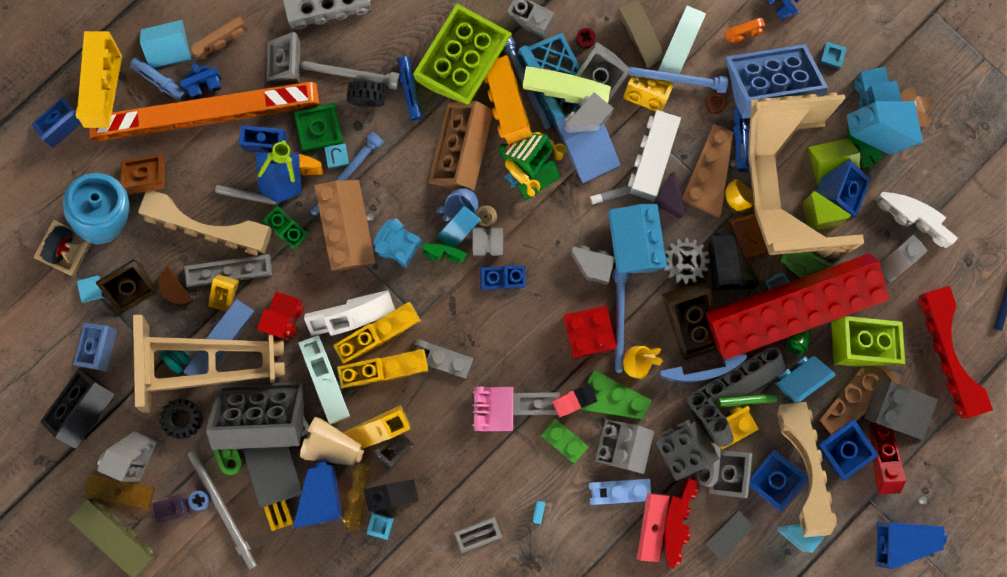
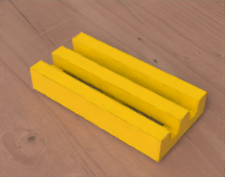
M286 500L281 501L287 519L286 522H283L278 504H272L279 523L278 525L275 524L270 506L264 507L271 531L294 524Z

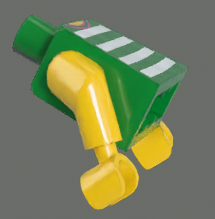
M540 132L532 133V137L511 144L502 143L499 146V154L504 158L505 167L521 184L524 183L527 186V194L531 197L535 196V191L531 187L539 191L540 183L537 180H530L528 178H534L552 151V156L556 160H562L563 154L566 152L564 144L558 143L555 145L553 144L554 141L548 138L547 134Z

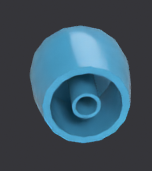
M101 173L84 174L73 180L65 190L62 201L64 216L71 228L81 239L93 244L109 243L118 238L125 228L130 211L128 194L120 181L110 175Z

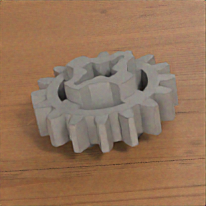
M685 238L682 243L680 239H677L676 246L672 243L668 246L671 251L665 250V256L668 258H666L667 268L663 270L670 271L669 279L673 276L676 277L675 283H678L680 280H683L684 285H687L688 280L692 284L696 283V277L701 280L704 277L701 272L706 273L708 271V268L704 265L710 263V260L705 259V256L709 253L708 251L702 252L703 244L696 246L697 240L689 243V239ZM682 248H689L692 251H684ZM673 255H674V258L676 259V266H675V267H673V264H672V256H673ZM697 256L699 257V260H700V265H699V267H698V265L696 264V257H697ZM688 258L690 260L689 263L682 264V261ZM680 272H688L691 275H683Z

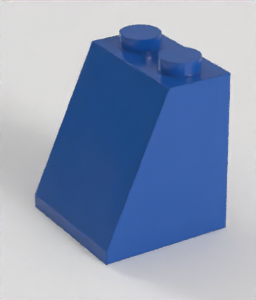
M320 462L313 464V468L307 470L294 522L295 528L345 518L336 467L334 465Z
M877 522L876 566L895 569L944 550V545L947 542L944 526Z

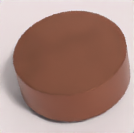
M718 92L710 93L705 100V107L712 114L721 113L727 105V99L724 94Z

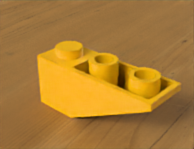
M401 405L342 433L361 444V449L410 430V423Z

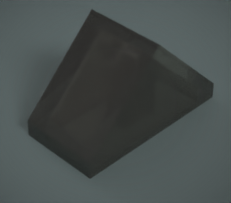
M401 433L385 441L374 451L373 455L391 470L414 444Z

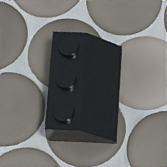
M79 368L40 422L54 438L76 449L85 440L91 427L98 422L104 409L111 404L115 394L107 386Z

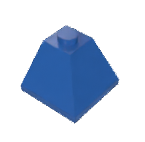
M846 161L821 178L816 192L849 213L851 217L856 218L871 179L854 163Z

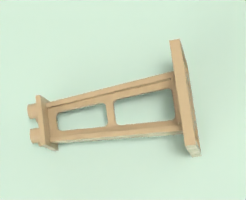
M133 315L135 407L142 413H152L151 392L270 378V383H274L275 378H284V362L274 363V356H283L284 342L283 340L273 341V335H269L268 341L150 337V326L144 316ZM157 350L206 351L209 356V371L206 374L157 379L154 375V352ZM218 351L260 352L263 357V365L258 369L217 372L215 355Z

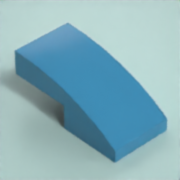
M463 205L455 216L439 231L436 237L445 245L455 248L481 219Z

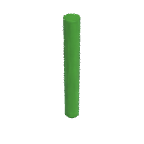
M776 394L720 398L716 400L717 407L774 403L777 401Z

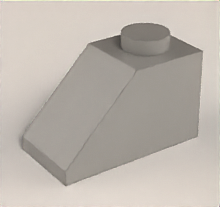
M914 235L908 237L880 262L883 276L889 283L892 282L928 250Z

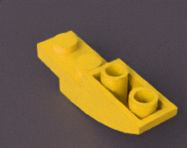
M408 302L333 346L342 363L346 364L401 335L405 330L421 320L411 302Z
M424 349L337 367L341 388L377 383L428 371Z

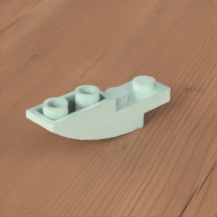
M319 335L299 342L298 344L329 424L331 425L349 418L348 409Z

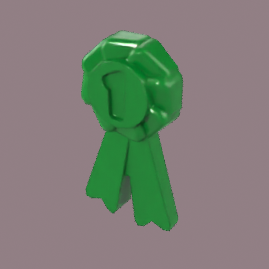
M848 126L846 136L854 145L858 146L861 170L863 171L866 168L872 169V162L877 164L884 156L877 148L850 136Z

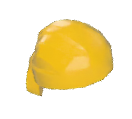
M737 179L728 184L725 191L726 200L733 209L743 211L754 206L753 193L750 188Z
M634 346L627 349L623 356L625 372L633 378H644L652 364L660 365L663 362L662 358L655 356L661 352V349H649L646 346Z

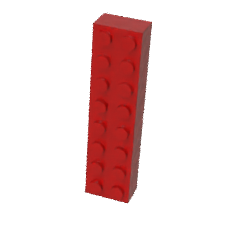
M868 253L706 313L716 349L723 360H727L888 301L889 298L880 262Z

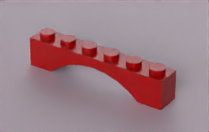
M950 286L919 295L918 304L921 311L925 313L927 319L925 321L926 328L931 332L934 339L932 344L935 352L939 354L941 371L946 374L948 380L947 389L955 400V412L961 419L993 411L986 389L977 384L966 373L955 354L951 328L957 305Z

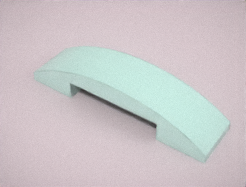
M690 6L686 7L658 71L680 74L706 13Z

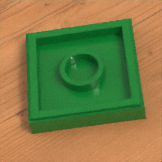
M335 103L293 112L302 153L344 144Z

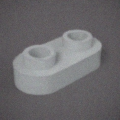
M712 443L715 451L717 452L720 458L721 452L719 446H717L715 443ZM720 459L695 473L698 484L711 487L717 483Z

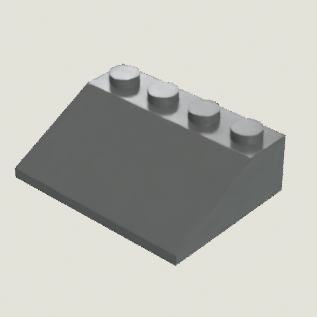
M305 382L219 385L206 428L211 449L300 446L303 431Z

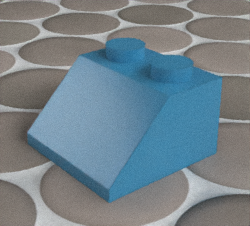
M804 356L795 363L797 365L792 371L787 369L778 376L780 380L776 382V385L790 403L802 401L836 374L815 356L810 358Z

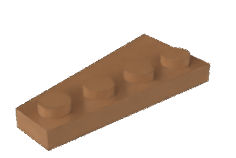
M716 124L713 125L681 202L716 217H721L734 132Z

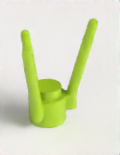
M283 140L273 146L272 152L268 153L267 159L257 175L258 177L263 175L271 160H274L279 164H287L291 182H295L290 147Z

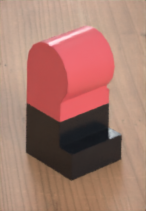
M590 383L579 386L552 401L559 417L598 402Z

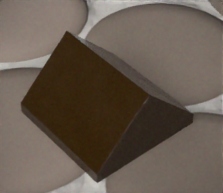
M134 259L96 281V285L120 314L157 292L142 264Z

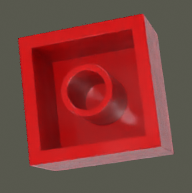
M607 305L563 316L572 360L614 351L617 348Z

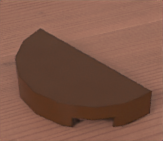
M167 266L159 278V290L162 296L168 302L177 305H187L193 302L192 297Z

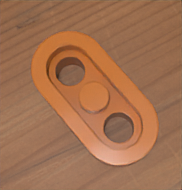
M758 18L734 26L725 31L724 35L727 42L736 44L744 40V37L761 35L766 25L763 18Z

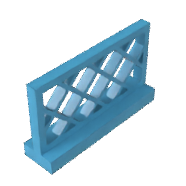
M562 33L529 47L527 45L523 46L517 52V57L524 71L526 66L543 69L545 66L556 72L575 76L580 68ZM560 41L563 47L562 53L550 49L551 44ZM538 49L546 52L543 61L535 58L532 51ZM548 53L559 57L557 66L546 62ZM562 59L571 62V71L559 67ZM535 91L553 129L556 126V121L570 115H564L561 109L563 103L573 106L575 113L577 108H581L577 103L565 102V98L544 96V92Z

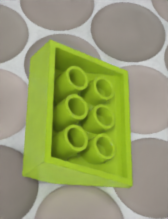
M457 3L413 73L415 81L435 93L469 105L512 33Z

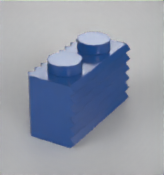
M241 125L239 144L245 152L248 150L249 152L253 151V153L255 151L257 153H270L276 143L284 140L287 144L288 135L284 129Z

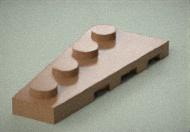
M885 365L862 366L819 420L820 425L829 436L852 419L857 421L866 414L879 377L900 384Z

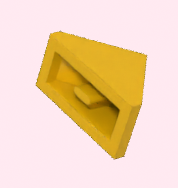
M219 274L213 278L208 306L227 312L232 306L239 281Z

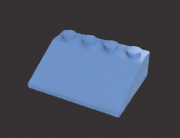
M806 44L726 57L735 102L742 119L750 118L751 100L809 94H816L817 97H822L827 93L828 87Z

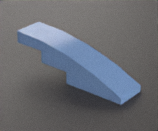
M236 300L206 339L236 340L240 336L241 330L253 317L254 310ZM197 351L183 374L190 376L208 373V353L206 351ZM218 351L216 353V367L227 355L228 351Z

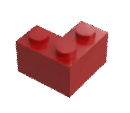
M275 291L269 310L264 309L257 330L264 335H273V338L289 343L290 338L293 339L297 332V326H295L297 318H301L303 315V302L298 298Z

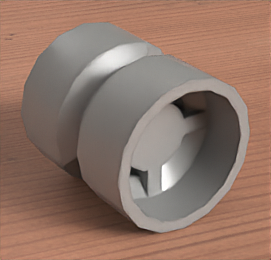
M473 228V256H485L487 252L491 256H503V228H491L489 231L485 228Z

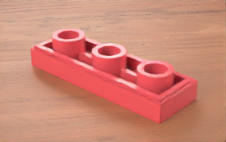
M647 493L637 559L640 561L659 562L670 496Z

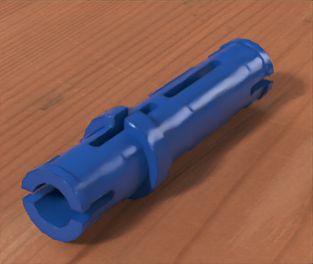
M403 56L397 59L401 75L399 80L403 84L410 121L422 119L423 115L410 57Z
M738 108L733 110L734 127L732 128L736 144V169L738 172H747L750 170L748 158V133L750 127L747 125V118L742 119ZM740 123H742V136L740 133ZM741 144H743V157H742Z

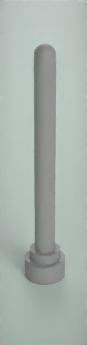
M303 61L300 65L303 70L384 83L389 89L398 90L400 85V73L391 72V74L381 75Z

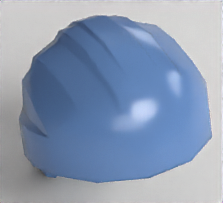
M458 188L448 195L445 205L440 206L436 213L445 212L442 218L443 222L451 220L463 205L475 214L478 209V199L474 192L466 188Z

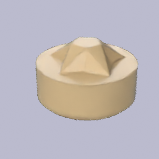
M488 205L479 207L475 213L481 219L477 223L481 227L492 226L497 220L496 210Z

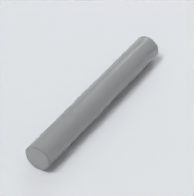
M219 185L215 189L216 194L276 206L279 205V202L277 203L260 193Z

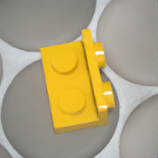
M631 76L623 98L653 111L659 110L663 112L674 83Z
M736 406L729 410L731 415L725 417L734 435V440L730 445L759 430L749 412V406L743 408L742 406ZM730 445L725 446V447H720V446H719V448H720V450H723V449L729 447Z

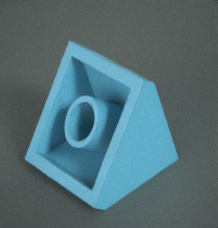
M182 20L141 30L140 44L147 63L152 68L157 69L191 60Z
M801 524L777 527V531L801 551L813 553L826 536L803 537Z

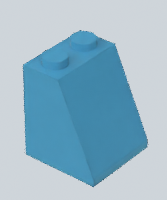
M875 101L846 115L850 136L889 155L897 154L923 143L915 101Z

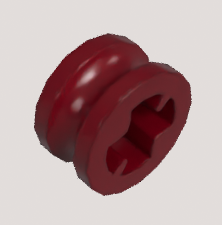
M590 28L580 29L576 37L577 45L583 49L591 48L595 42L594 31ZM585 34L589 35L590 42H588V40L586 41V43L582 42L581 35H583L584 37Z

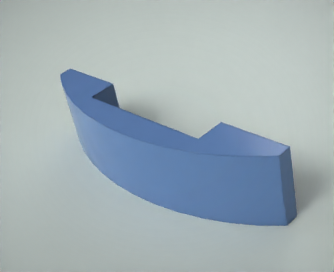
M741 354L727 360L722 359V367L684 375L682 367L662 370L658 372V376L665 380L680 383L702 382L731 371L747 357L746 354Z

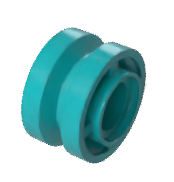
M158 351L161 360L166 366L178 374L183 371L182 365L188 366L191 361L187 351Z

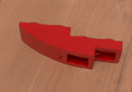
M686 478L679 498L675 496L669 497L663 547L667 566L673 569L676 565H680L683 558V553H681L683 544L687 545L691 536V532H689L690 527L682 524V521L687 520L691 508L688 505L690 500H694L698 492V487H696L697 481Z

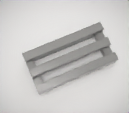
M495 517L454 532L461 554L503 538ZM493 523L494 527L463 539L460 538L461 534ZM496 531L497 535L464 547L462 544Z

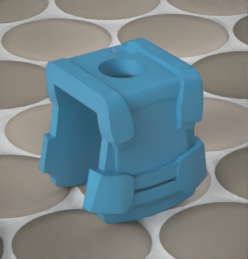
M397 218L394 220L389 219L375 237L373 243L375 252H378V255L388 259L389 257L396 260L407 269L412 258L423 245L422 239L413 233L407 232L403 228L404 225Z

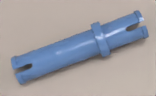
M139 57L131 61L130 68L156 85L163 94L170 95L177 102H183L187 98L188 92L178 87L171 78L164 77Z

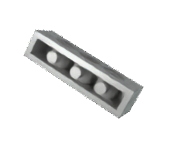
M283 0L291 29H304L310 24L321 25L325 24L328 20H342L347 18L348 15H363L372 10L370 0H354L351 4H345V0ZM327 3L333 4L330 9L323 8ZM306 8L313 9L309 14L303 13Z

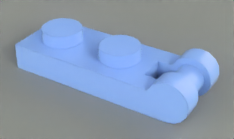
M650 479L588 483L592 495L590 505L646 501L647 493H651ZM606 488L607 497H600V489Z

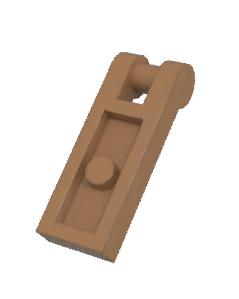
M239 16L193 44L191 50L199 61H206L209 53L224 48L227 42L240 38L248 29Z

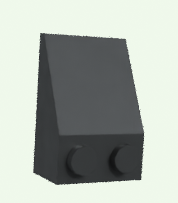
M879 377L864 419L923 440L938 399Z

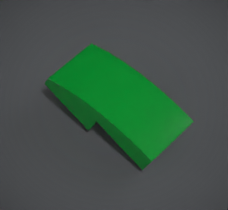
M278 206L262 220L293 250L309 235Z
M423 244L421 247L422 252H424L423 256L433 262L436 259L441 262L444 255H447L446 259L456 265L460 262L464 265L468 258L467 253L446 245Z

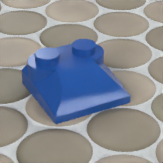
M773 450L751 476L749 487L768 501L773 508L782 513L803 490L809 480L804 472Z

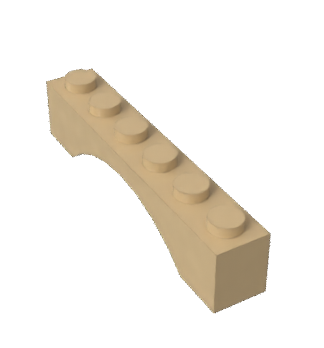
M153 190L145 192L138 212L144 217L143 220L156 224L158 221L164 223V227L174 231L180 228L185 230V234L196 237L197 234L203 235L205 240L217 243L219 240L225 242L226 247L236 250L238 247L246 249V253L257 256L258 253L265 254L272 234V229L269 226L249 220L231 226H211L199 223L184 215L168 195Z
M806 402L780 404L777 416L781 434L790 440L799 451L808 472V497L799 515L803 537L831 535L837 526V519L835 513H832L830 508L832 498L831 493L826 490L825 486L827 476L820 464L822 463V454L816 447L817 432L815 429H812L811 422H813L812 411L808 409Z

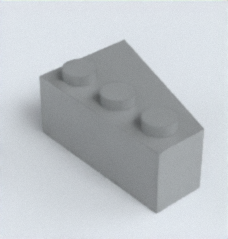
M134 431L100 455L97 465H99L97 471L122 482H140L158 441Z

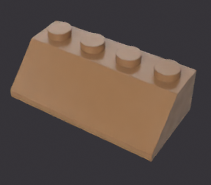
M471 101L469 105L461 102L447 104L428 183L451 189L466 188L470 191L475 190L492 122L493 110L478 101Z
M359 180L333 181L314 185L331 270L336 272L376 264Z

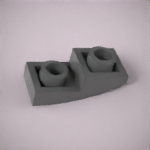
M737 510L722 523L721 528L705 541V544L722 559L750 532L754 525Z

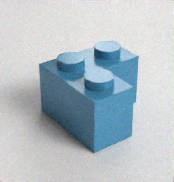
M885 67L860 71L855 77L854 88L856 92H859L860 96L859 108L875 101H902L897 80L889 82Z

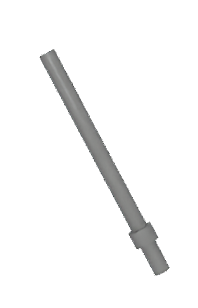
M196 450L189 452L187 455L237 546L235 547L239 556L242 555L249 570L255 568L257 564L249 551L251 548L248 542L243 540Z

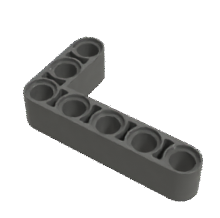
M769 347L736 368L695 391L687 398V403L694 419H699L705 432L717 446L725 447L730 445L734 440V435L727 419L720 412L726 407H717L716 400L746 396L782 374L785 370V364L780 350L776 347Z

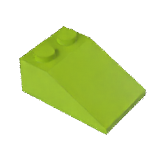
M844 316L831 322L834 365L884 366L905 364L902 322Z

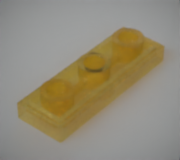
M357 463L356 467L352 469L351 480H353V485L347 494L349 507L343 516L345 530L359 531L365 500L364 489L367 488L371 465Z
M89 474L84 496L150 509L155 487ZM118 488L121 489L120 495H117L116 490Z

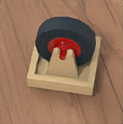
M53 220L33 258L74 277L92 243L81 239L72 228Z

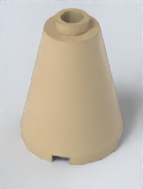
M315 417L307 431L309 432L308 436L304 439L300 457L302 459L354 466L356 462H361L364 450H361V444L321 418Z

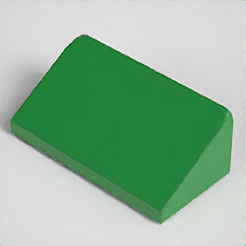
M550 160L539 169L534 178L529 177L528 179L537 180L540 183L539 191L531 187L536 195L558 180L560 175L554 161ZM518 182L517 189L525 200L530 199L531 196L527 194V186L524 183Z

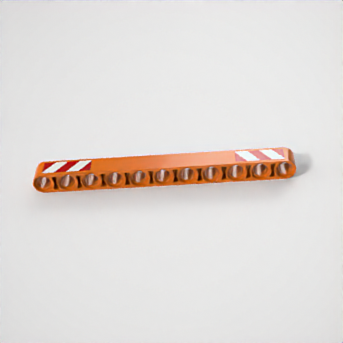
M305 82L112 112L109 128H89L90 140L104 141L319 106L317 84Z

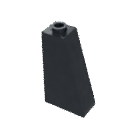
M414 479L364 489L368 512L419 501Z

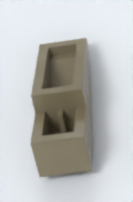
M633 0L619 7L617 14L646 69L662 62L664 53L640 2Z

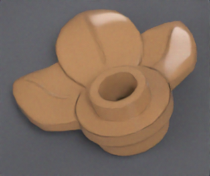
M914 87L905 89L900 94L901 100L915 101L920 127L929 125L932 121L925 113L930 108L932 99L922 96L916 97Z

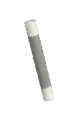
M627 185L590 196L591 203L593 205L630 194L632 187Z

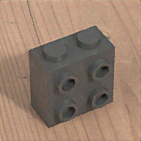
M688 419L677 425L678 430L674 431L673 428H670L661 433L662 438L655 441L676 481L708 467L720 459L699 419L692 423Z

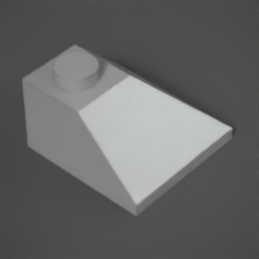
M596 42L575 76L611 86L610 101L630 69L613 52Z

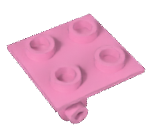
M475 387V391H473L474 424H472L474 431H513V387Z

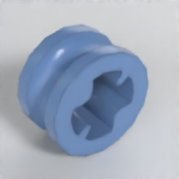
M195 491L189 496V505L193 510H204L210 504V496L205 491ZM198 494L200 497L205 498V502H202L203 506L201 507L199 504L194 503V499H197L196 496Z

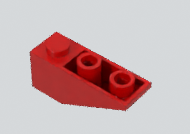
M869 424L870 441L879 455L872 460L878 494L901 493L906 483V477L893 429L880 424Z

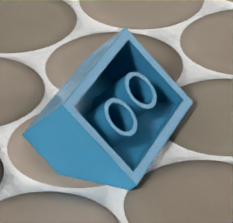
M639 204L608 210L617 274L652 273L667 268L658 204Z

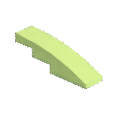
M527 66L523 81L524 90L544 92V96L565 98V102L580 104L585 96L590 97L594 92L608 103L611 86L589 79Z

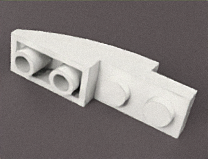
M882 192L874 199L879 208L890 212L894 216L897 223L906 227L916 223V227L920 231L928 233L933 237V241L941 247L947 248L958 239L942 225L946 217L921 201L889 192Z
M389 290L349 299L345 305L307 313L304 316V320L311 336L327 332L332 336L376 321L394 311L395 307Z

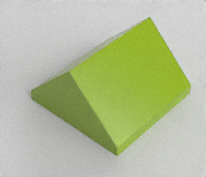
M848 138L807 148L817 187L822 177L846 161H851L860 169V152Z
M813 191L802 202L806 224L815 231L838 227L851 216L816 191Z

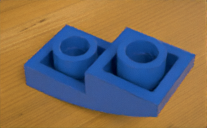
M525 266L481 267L479 269L480 290L526 287Z

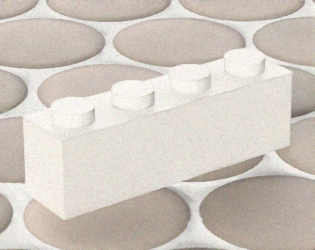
M656 110L654 117H649L646 128H649L650 131L648 136H643L640 147L644 148L642 155H637L634 164L635 167H638L636 175L631 174L628 186L632 187L630 194L651 201L655 200L681 117Z

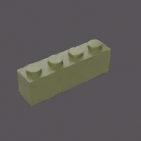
M86 499L68 520L130 577H140L157 558L153 554L154 549L147 543L142 544L137 539V533L132 529H126L121 525L122 520L114 513L110 515L105 510L106 505L99 499Z

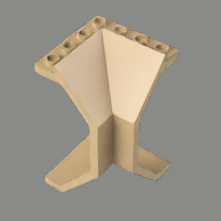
M832 92L822 97H817L816 94L751 100L748 158L755 215L769 255L811 252L824 260L842 259L864 244L863 235L826 238L781 209L775 161L777 155L797 130L825 127V121L845 100V95H837V93Z

